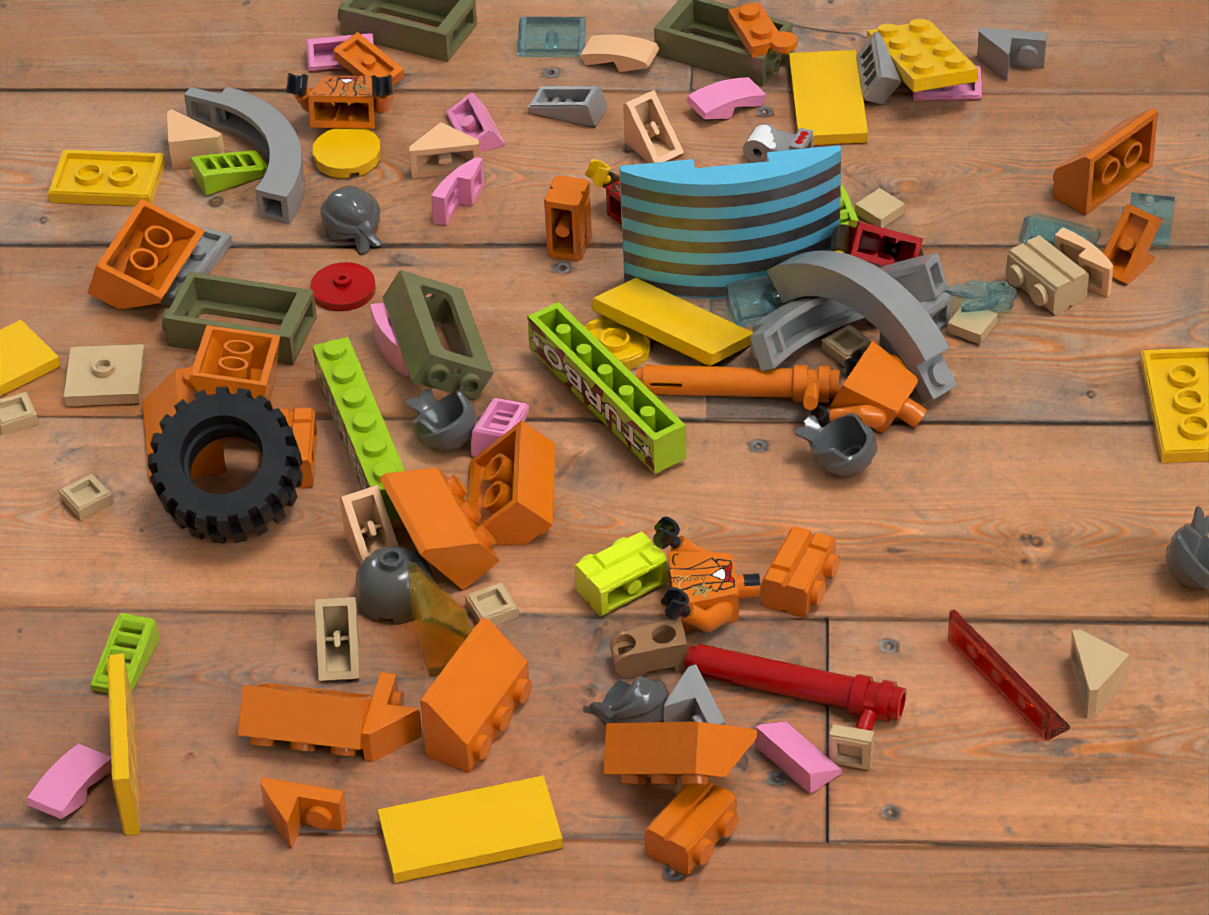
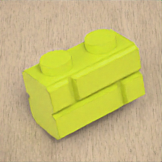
M642 531L629 538H620L611 547L595 555L588 554L579 563L574 565L577 593L586 602L590 603V606L600 617L668 582L666 555L657 546H653L652 541Z

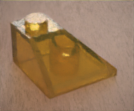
M415 563L408 564L407 570L413 623L429 677L439 676L475 626H470L466 611Z

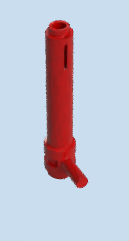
M700 643L697 647L690 646L688 649L689 653L686 654L685 669L689 666L697 665L703 678L847 709L849 714L859 716L855 727L858 729L872 731L875 720L887 723L890 719L899 721L904 711L907 691L906 688L898 687L895 681L884 679L880 683L875 682L873 677L857 674L855 677Z

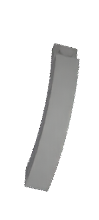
M227 86L221 94L190 87L184 94L187 117L205 126L230 132L254 145L269 162L263 179L255 189L259 217L290 225L298 213L305 191L302 152L299 139L292 125L269 103L242 90Z
M811 251L791 257L767 270L783 303L804 296L824 297L852 308L871 322L889 341L907 369L917 377L918 383L915 387L923 403L931 401L957 386L941 354L950 347L936 323L919 301L903 285L875 265L846 253Z
M938 252L879 267V269L903 285L919 302L936 299L948 287ZM818 296L800 297L774 310L751 326L753 334L750 335L751 352L754 358L758 360L761 371L775 369L790 354L808 342L865 317L852 308L828 298Z

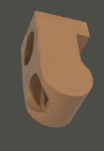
M681 618L634 627V629L618 633L610 641L614 667L617 674L622 678L633 679L643 676L649 671L674 667L676 673L686 671L685 658L689 651Z

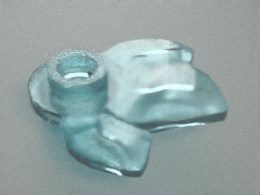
M972 280L967 281L965 284H952L943 291V293L946 292L951 296L964 299L961 305L962 313L985 310L1005 311L1013 307V301L1017 298V290L1009 286V283L1005 281Z

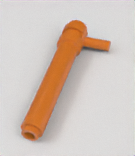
M644 365V368H637L636 377L654 395L792 398L794 402H803L805 409L814 410L818 403H830V399H834L840 390V370L831 369L829 365H819V369H809L808 365H794L793 368H775L761 371L757 367Z

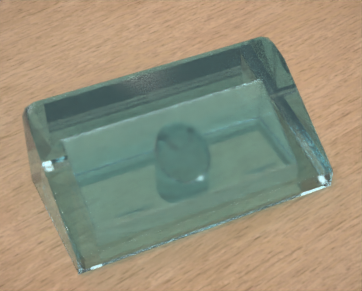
M584 17L519 18L518 56L581 57L580 54L586 46V19Z
M1035 212L1024 217L1019 241L1025 244L1026 241L1040 235L1054 246L1055 234L1064 227L1095 246L1101 237L1102 231Z
M769 275L729 283L726 286V304L735 324L738 326L755 324L774 310L797 299L794 298L783 303Z

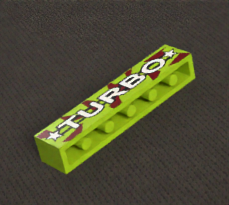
M556 302L527 316L529 349L654 474L686 459V425L562 304Z
M349 337L312 345L316 379L361 489L378 485L390 522L400 520L401 518L379 478L385 473L405 471Z

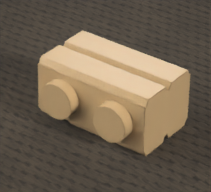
M1040 235L1026 241L1025 245L1022 243L1010 249L1007 253L1006 277L1010 284L1014 287L1019 286L1030 295L1036 305H1043L1054 315L1067 310L1069 306L1073 307L1087 297L1089 274Z

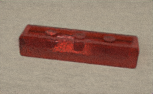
M955 609L949 611L948 641L1044 739L1048 741L1070 729V725Z

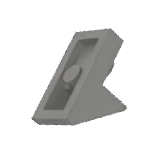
M979 27L977 59L1004 80H1008L1010 65L1044 68L1047 33Z
M697 665L689 666L664 704V722H706L725 725V720Z

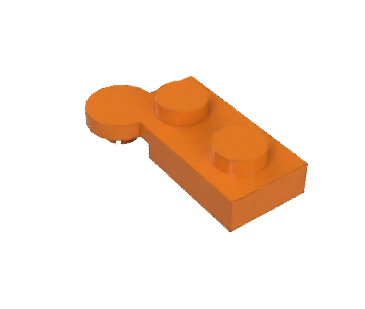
M760 2L748 3L740 7L728 9V21L752 58L766 55L769 48H772L779 54L782 53V55L789 54L797 48V36L787 31L779 32Z
M358 32L333 49V58L355 76L371 77L376 75V77H386L392 75V86L404 78V69Z

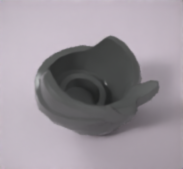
M348 185L333 191L323 202L320 213L321 220L330 239L346 240L354 238L359 255H364L370 249V246L378 247L381 245L382 241L374 234V229L380 222V208L377 200L371 194L356 186Z
M430 388L420 393V399L415 397L406 401L408 406L419 413L412 421V428L419 441L442 452H449L462 447L472 438V430L478 418L475 406L467 399L462 390H457L437 402L434 400L432 389Z
M854 413L840 416L824 427H821L816 417L812 415L803 422L805 427H800L795 431L797 436L809 442L816 464L834 476L845 478L856 476L871 464L877 452V442L871 428L864 424L858 415Z
M1200 506L1195 508L1192 522L1185 524L1172 536L1171 542L1166 548V561L1170 573L1182 585L1192 589H1209V538L1207 537L1209 533V516L1204 517V512Z
M638 676L632 684L618 680L609 689L602 703L593 702L589 706H583L582 712L599 717L604 725L606 723L661 722L663 719V707L669 692L665 683L660 678L649 680Z

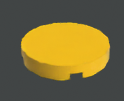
M334 128L320 135L313 144L315 166L322 173L341 179L350 178L351 173L358 172L359 176L367 174L381 160L380 140L375 133L364 128Z
M600 316L584 326L629 370L642 365L650 356L652 350L651 338L605 316Z

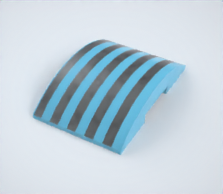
M840 145L767 152V162L695 168L693 159L619 166L624 283L638 278L674 296L691 298L740 297L775 291L776 288L767 270L805 252L830 251L833 230L836 226L840 225Z

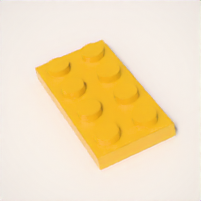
M914 19L910 21V24L904 25L882 24L878 29L867 30V41L875 32L881 34L900 78L913 92L978 82V68L930 20Z

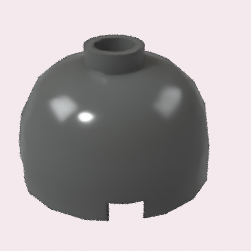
M393 546L375 550L364 559L356 572L355 597L361 613L374 622L380 623V618L393 619V625L405 624L417 620L428 612L432 605L431 599L435 595V588L431 569L426 560L412 549Z

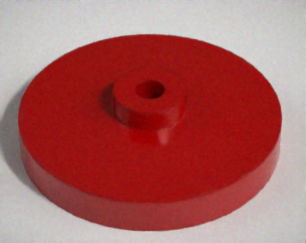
M341 262L328 265L319 270L313 276L310 288L314 291L316 304L322 308L331 311H350L364 306L373 298L376 292V283L373 273L365 266L357 263Z

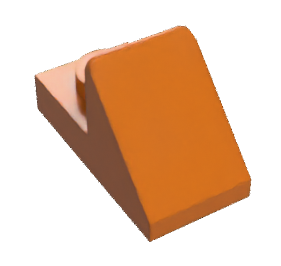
M1127 203L1103 252L1113 265V278L1130 284L1154 261L1155 256L1147 252L1163 219Z
M380 672L361 732L364 760L367 762H374L417 740L422 735L420 710L415 707L404 706V692L398 691L397 674Z
M266 777L262 778L260 786L264 811L289 848L293 847L302 824L318 829L343 831L348 819L344 791Z

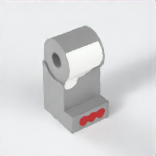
M760 124L754 128L743 146V153L750 162L756 163L767 162V152L813 148V130L800 128L797 134L778 131L768 124Z

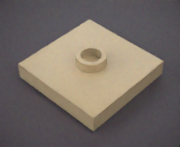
M144 344L70 347L63 396L65 406L140 403L146 355Z

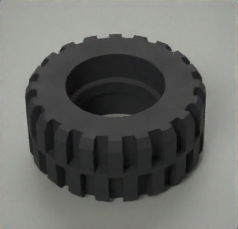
M216 387V394L207 395L204 389L194 393L196 399L188 404L182 399L174 405L177 413L173 417L165 414L159 422L162 433H154L150 442L153 453L148 455V467L152 473L150 479L165 511L171 515L173 521L181 529L187 527L192 536L201 540L205 538V535H209L213 543L224 544L228 536H233L236 543L247 541L246 534L256 531L259 537L268 532L266 524L271 520L279 524L286 516L283 508L286 505L293 507L298 497L295 488L302 484L303 474L300 465L303 463L301 452L285 415L279 408L273 409L270 400L262 395L254 399L251 391L243 388H238L236 394H230L228 387ZM239 437L247 439L258 446L262 455L261 466L255 477L246 486L231 493L213 494L205 492L194 485L190 475L193 461L198 453L209 443L221 438Z

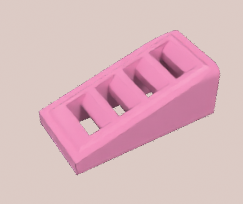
M493 398L472 430L471 455L473 457L477 456L521 420L525 422L529 412V405Z

